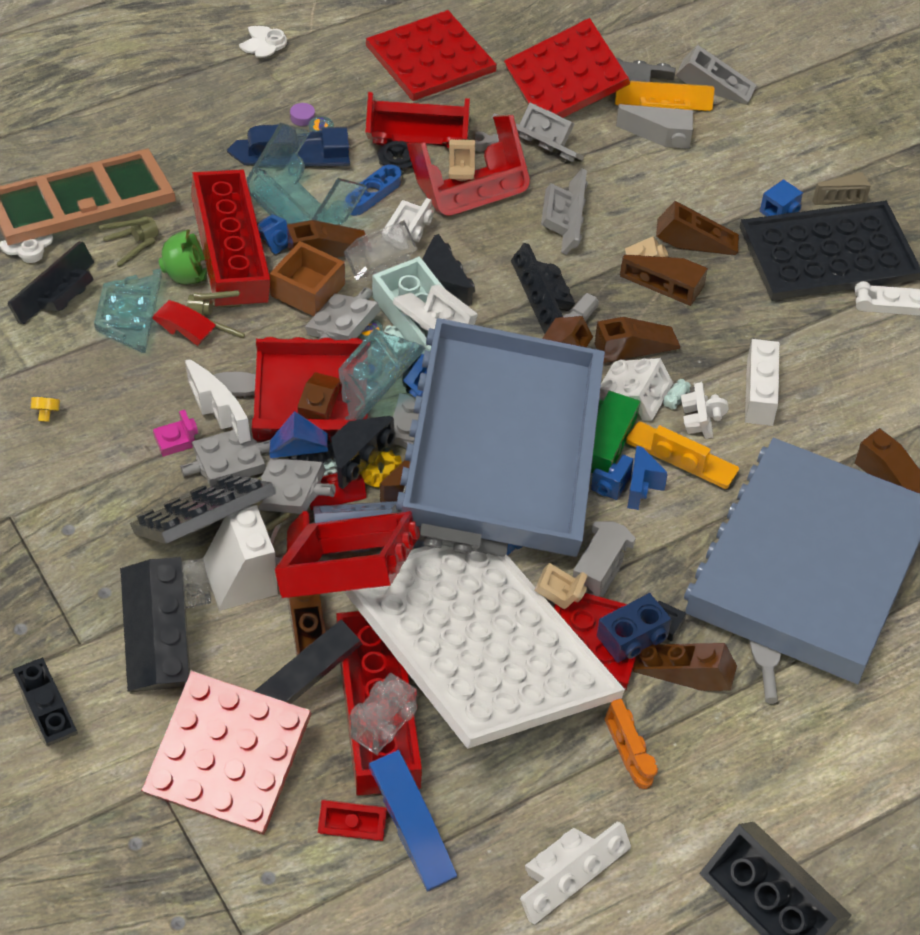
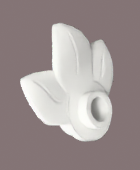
M251 26L248 27L252 38L240 43L239 47L246 53H255L256 58H265L274 54L275 51L284 48L287 44V38L280 29Z
M50 234L12 245H7L4 240L0 241V248L8 255H19L26 263H34L42 259L44 248L52 243L53 235Z

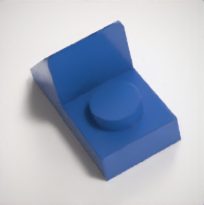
M636 446L627 508L639 510L640 499L647 498L648 489L665 490L668 476L666 470L640 446Z

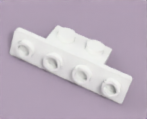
M439 284L431 286L426 303L413 293L395 297L393 300V304L401 309L403 314L410 316L427 331L429 328L435 329L437 318L474 325L478 316L475 311Z
M614 823L595 839L573 828L525 865L528 876L539 882L520 898L529 922L532 924L538 923L630 850L631 845L622 823Z

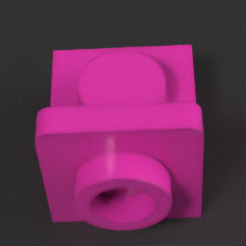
M185 409L179 411L180 421L153 429V435L162 457L193 448L192 442L195 441L194 435L198 434V429L194 418L189 419Z

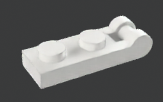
M861 281L855 286V295L857 296L856 308L859 311L920 316V289L871 286L865 281Z

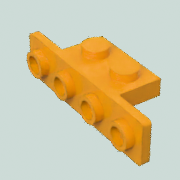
M630 81V85L616 91L615 104L618 106L622 104L711 111L713 109L715 88L709 85Z
M639 421L626 439L627 444L634 447H643L649 454L724 489L729 488L739 472L738 466L710 454V448L660 425L656 429Z

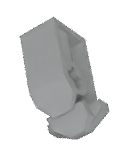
M614 521L594 522L592 532L595 533V536L573 570L574 578L581 572L588 575L584 586L587 587L585 592L587 594L604 597L622 565L624 558L622 550L626 551L627 547L633 549L636 538L624 525Z

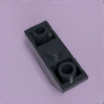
M440 234L434 235L422 260L448 292L467 306L472 305V296L475 293L472 279L467 278L461 262L452 255L450 245L443 241Z
M382 416L348 421L331 437L333 461L340 488L344 489L352 480H356L360 472L370 463H373L377 456L394 442L396 433L393 417Z
M42 657L14 668L13 673L26 708L43 743L48 747L77 735V729L44 658Z

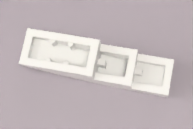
M191 359L185 360L188 383L202 415L214 412L221 429L232 427L239 443L251 441L248 418L237 399L208 370Z

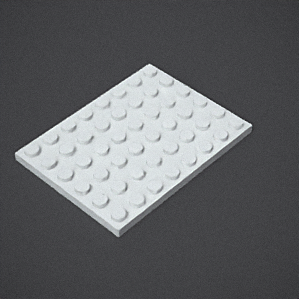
M442 545L441 548L424 546L411 550L391 586L344 591L467 749L621 699L625 691L542 595L534 591L536 587L507 554L504 557L471 551V554H464L453 551L454 547Z

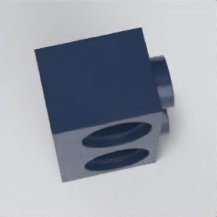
M648 593L600 618L597 637L618 663L626 658L636 657L643 649L652 644L658 645L668 637L671 618L651 593Z

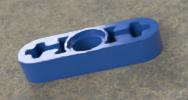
M385 165L345 193L343 197L344 211L353 216L361 215L401 185L400 168L395 165ZM377 188L379 191L368 192L366 189Z

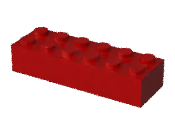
M244 169L192 172L191 197L212 293L225 291L240 292L239 296L213 299L214 305L268 303L270 276Z
M359 611L336 613V623L342 619L363 644L340 663L356 796L381 793L369 770V763L397 750L400 751L418 789H421L422 766L408 673Z

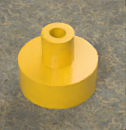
M31 397L30 409L39 410L38 421L50 422V412L59 411L60 400Z

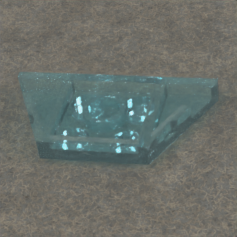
M161 269L152 270L153 275L138 279L137 275H133L123 280L104 283L94 321L95 331L141 353H146L153 321L152 317L155 312L162 280Z
M374 328L338 369L340 382L342 383V400L347 403L349 413L345 420L363 419L426 348L416 342H411Z

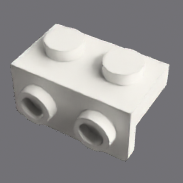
M426 198L422 206L402 200L382 231L381 241L410 251L415 241H420L425 225H430L434 215V211L431 210L432 200Z

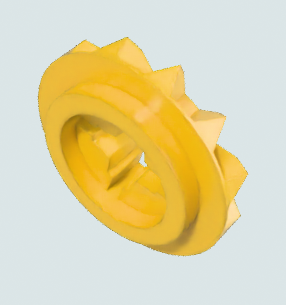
M392 449L388 452L382 451L373 463H370L360 472L364 482L373 487H380V483L402 463L401 456L394 455ZM379 462H382L384 465L383 473H380V470H378Z

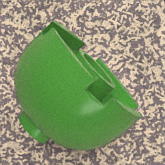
M189 229L172 235L164 243L161 252L162 258H159L162 272L167 273L175 282L184 285L196 284L207 279V268L202 269L201 261L205 260L202 247L194 233L189 235Z

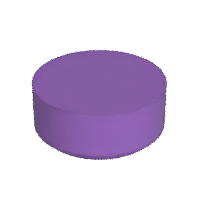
M307 103L295 104L290 109V119L292 123L298 126L310 125L315 120V109Z

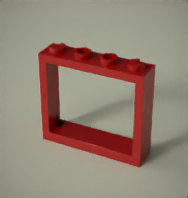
M412 512L307 524L274 569L281 598L391 586L420 537V529L416 527V522L413 521ZM384 547L380 554L319 561L321 556L327 553Z

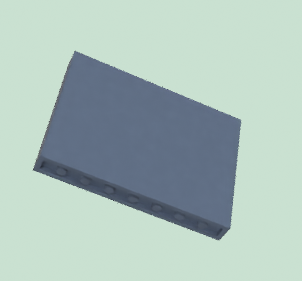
M437 318L435 329L429 328L426 345H430L431 349L430 351L425 350L422 367L427 368L426 374H420L417 389L423 391L422 397L416 396L413 413L419 415L418 420L412 419L409 437H414V443L407 444L405 461H410L409 468L403 467L400 485L406 487L404 493H398L395 510H401V512L411 511L416 526H421L424 523L482 534V539L577 557L583 541L605 351Z
M773 437L768 448L762 447L757 459L759 465L753 464L747 478V481H749L748 485L742 484L737 496L738 504L732 503L727 515L728 523L722 522L716 536L719 539L718 542L710 544L706 554L708 561L707 563H700L695 575L696 583H690L685 592L684 600L688 601L686 614L850 682L859 684L920 544V494Z

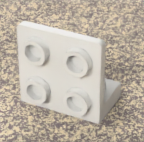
M661 358L615 361L601 383L599 400H604L609 390L640 400L639 415L643 421H652L664 401V396L667 395L672 387L673 381Z

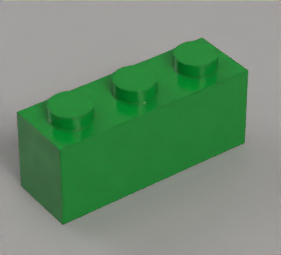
M610 390L604 400H599L591 473L595 469L608 473L612 464L617 463L626 444L627 436L638 419L640 400Z

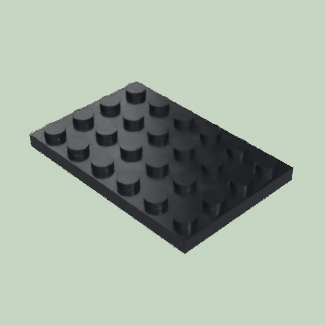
M887 200L741 219L740 222L741 232L771 301L852 290L861 281L868 282L871 286H880L920 280V265Z

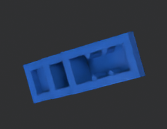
M397 750L369 763V770L383 795V802L398 829L397 834L426 891L428 892L457 878L445 845L400 751Z

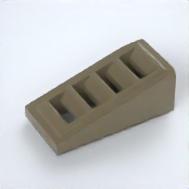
M863 172L818 182L812 202L814 205L864 203L867 201L871 185Z

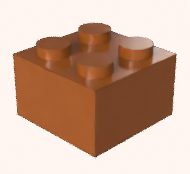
M299 241L269 273L271 296L315 316L326 302L345 285V262Z

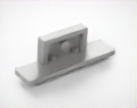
M530 102L520 124H516L517 130H519L518 135L530 142L533 137L540 140L539 146L551 152L554 148L561 150L560 156L572 162L575 158L581 161L584 158L583 155L564 147L575 123Z
M583 168L570 181L568 191L552 183L545 189L541 225L563 235L561 253L565 255L572 248L575 249L582 238L580 227L584 220L582 209L586 202L584 192L588 181H586L587 170Z

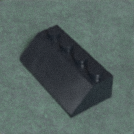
M182 558L149 559L120 568L127 692L184 688L190 675Z
M755 822L738 824L699 873L761 935H836L852 916Z

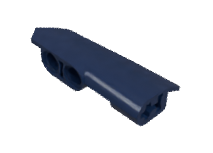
M287 124L258 125L248 130V139L236 140L227 149V153L244 165L350 166L347 126L321 128V131L295 132L294 128Z

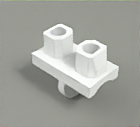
M703 382L694 383L695 392L681 395L685 413L698 411V413L684 416L687 433L703 432L705 439L713 438L711 417L715 421H720L722 416L729 410L728 402L723 398H719L716 394L712 395L711 399L708 400L704 393Z

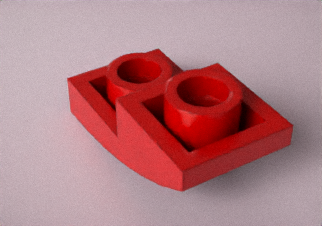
M168 300L152 317L153 320L172 335L179 331L197 346L209 336L216 324L197 311L171 300Z

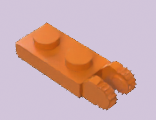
M622 698L614 700L610 703L604 720L627 771H629L632 780L635 781L636 787L638 786L639 789L650 788L654 776L658 772L657 765L655 764L656 761L653 756L646 753L645 741L642 736L638 735L634 727L632 712L626 709Z

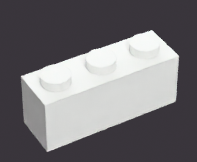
M752 339L747 358L745 423L773 426L778 407L779 342Z

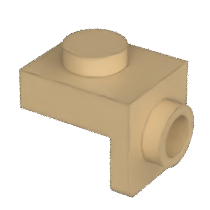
M450 140L449 179L457 181L474 179L475 140Z
M654 236L625 248L626 255L669 257L663 244L659 245Z
M549 563L544 567L534 591L566 609L574 601L578 603L584 596L587 589L584 583L588 575L581 572L574 578Z

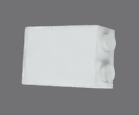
M257 505L244 508L226 516L202 560L219 611L278 595L277 578L274 570L276 568L275 551Z

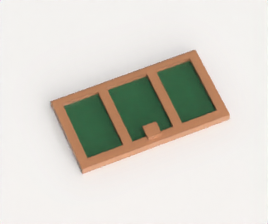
M149 148L0 186V230L7 245H12L176 201L175 193Z

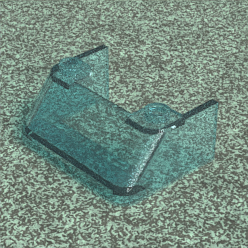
M280 122L246 179L250 195L270 215L273 214L285 219L287 224L309 220L336 225L345 223L367 187L364 184L337 178L322 204H320L299 183L304 174L305 164L297 153L310 132Z

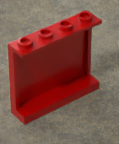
M276 337L256 338L254 418H252V436L257 442L271 440L294 411L298 413V404L305 384L315 372L342 379V385L330 419H307L327 433L330 443H332L331 437L348 421L368 419L369 340H361L359 338L348 340H334L332 338L305 339L302 337L292 339H278Z

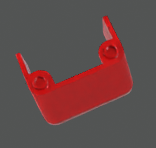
M368 92L366 136L372 140L374 145H384L387 141L426 142V144L447 145V149H449L450 140H468L470 98H465L464 106L376 101L374 93Z
M497 115L493 117L499 142L490 144L486 148L484 158L487 167L475 170L474 179L443 180L439 168L431 164L426 142L406 143L417 183L427 198L432 200L431 204L439 214L450 216L522 193L528 188L530 178L513 115Z

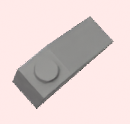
M699 45L683 59L675 75L687 84L714 86V95L743 104L749 102L756 87L755 83Z
M619 104L616 126L664 147L690 149L693 132V110Z

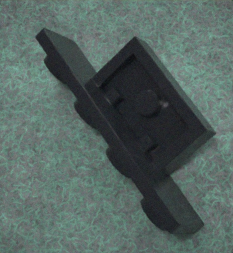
M77 242L8 301L7 304L19 324H25L41 309L55 312L65 309L68 306V302L76 295L83 293L86 290V286L94 280L90 271H86L94 264V260L84 242Z
M523 243L512 257L511 263L545 334L555 318L563 317L560 308L570 310L575 301L564 281L560 268L552 263L547 264L537 261L530 245Z

